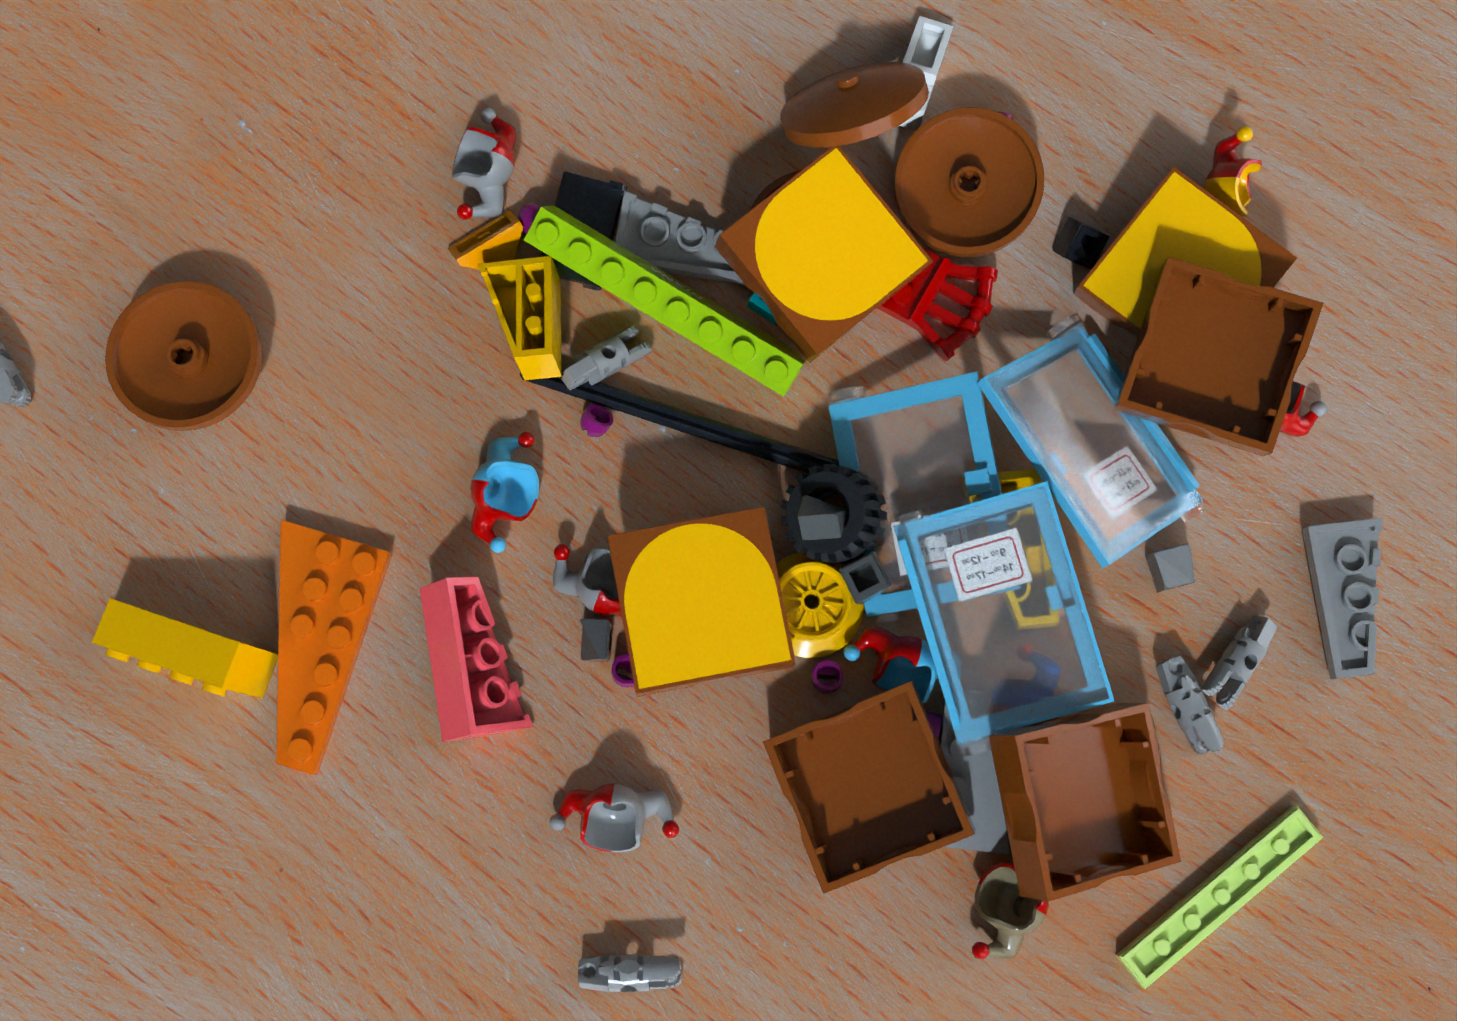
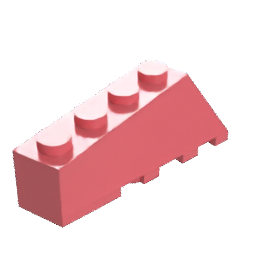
M479 577L444 578L419 588L442 742L477 738L533 727L529 714H523L517 698L522 696L517 681H511L504 660L508 659L504 645H500L497 642L492 630L495 621Z

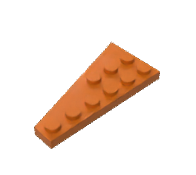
M281 520L276 764L308 774L318 775L392 553Z

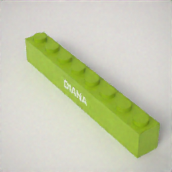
M554 205L540 207L524 238V241L783 397L790 390L807 361L801 353Z

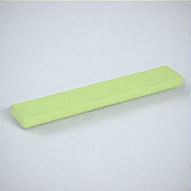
M1291 806L1117 953V958L1141 988L1146 989L1318 843L1323 836L1298 806Z

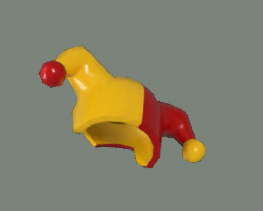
M1249 126L1240 127L1236 134L1220 140L1216 144L1213 169L1207 175L1203 187L1242 217L1247 216L1248 211L1245 207L1252 200L1249 174L1259 171L1262 166V161L1239 159L1237 156V147L1242 142L1249 141L1253 137V131Z

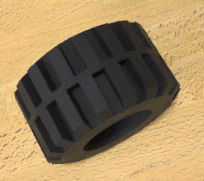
M824 464V467L813 466L808 468L809 475L800 473L795 478L798 482L797 486L789 485L786 493L790 494L789 501L782 500L781 505L782 509H787V516H781L782 525L789 526L790 530L786 531L785 535L788 540L796 542L793 547L798 552L806 553V557L822 562L850 563L852 559H859L866 555V549L873 550L878 545L874 538L876 535L883 536L885 528L879 526L881 520H887V512L881 510V505L886 504L883 495L876 493L880 488L875 482L869 481L867 475L841 465ZM841 492L847 499L850 509L849 520L843 529L842 537L803 540L797 517L802 496L807 495L825 501L830 495Z

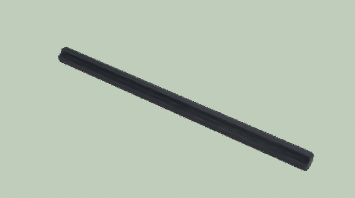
M562 377L525 380L808 474V468L813 466L824 467V464L839 466V461L601 382L592 386L589 382H586L569 390L562 381Z

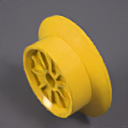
M800 552L787 556L776 563L794 656L802 658L828 656L846 646L858 631L863 618L864 603L861 605L855 603L839 571L841 567L845 566L844 563L813 560L806 557V553ZM814 598L817 601L818 607L810 609L805 605L804 600Z

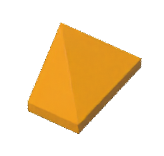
M509 210L447 249L460 266L479 270L478 264L514 260L523 226Z

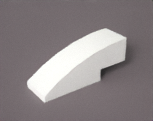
M919 16L903 63L914 65L923 71L929 94L924 106L914 116L899 126L914 131L921 126L954 26Z

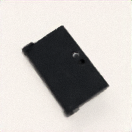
M564 171L554 206L612 240L624 191H627L628 187L625 184L610 180V183ZM542 252L541 257L549 256V255H547L546 253ZM552 258L561 279L583 284L584 288L600 291L602 289L599 285Z

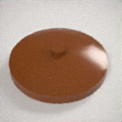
M880 62L856 66L828 75L797 92L784 105L781 110L780 120L785 136L797 145L820 148L856 143L885 133L910 119L924 106L929 94L925 74L920 68L911 64Z
M957 108L938 114L926 121L906 142L899 156L895 172V198L901 217L907 227L920 241L932 249L958 257H977L991 254L1014 242L1024 233L1034 219L1044 191V167L1038 148L1032 138L1011 118L985 108Z
M171 282L141 294L119 315L107 341L105 355L106 372L110 385L120 402L130 412L145 422L159 428L174 431L202 429L227 418L244 403L252 392L261 369V339L250 314L236 299L225 291L201 282Z

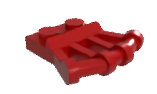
M923 248L933 262L894 296L878 306L877 309L916 329L942 360L948 361L955 355L954 351L970 338L977 337L981 330L979 326L984 316L990 314L993 308L991 304L993 282L997 281L998 270L990 266L971 267L953 264L947 257L942 258ZM946 278L978 281L977 296H973L945 281ZM940 293L969 309L967 317L961 318L934 303L936 295ZM927 314L956 331L944 340L929 325L924 316Z

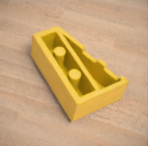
M544 256L478 264L506 339L524 380L562 377L561 280L552 257Z

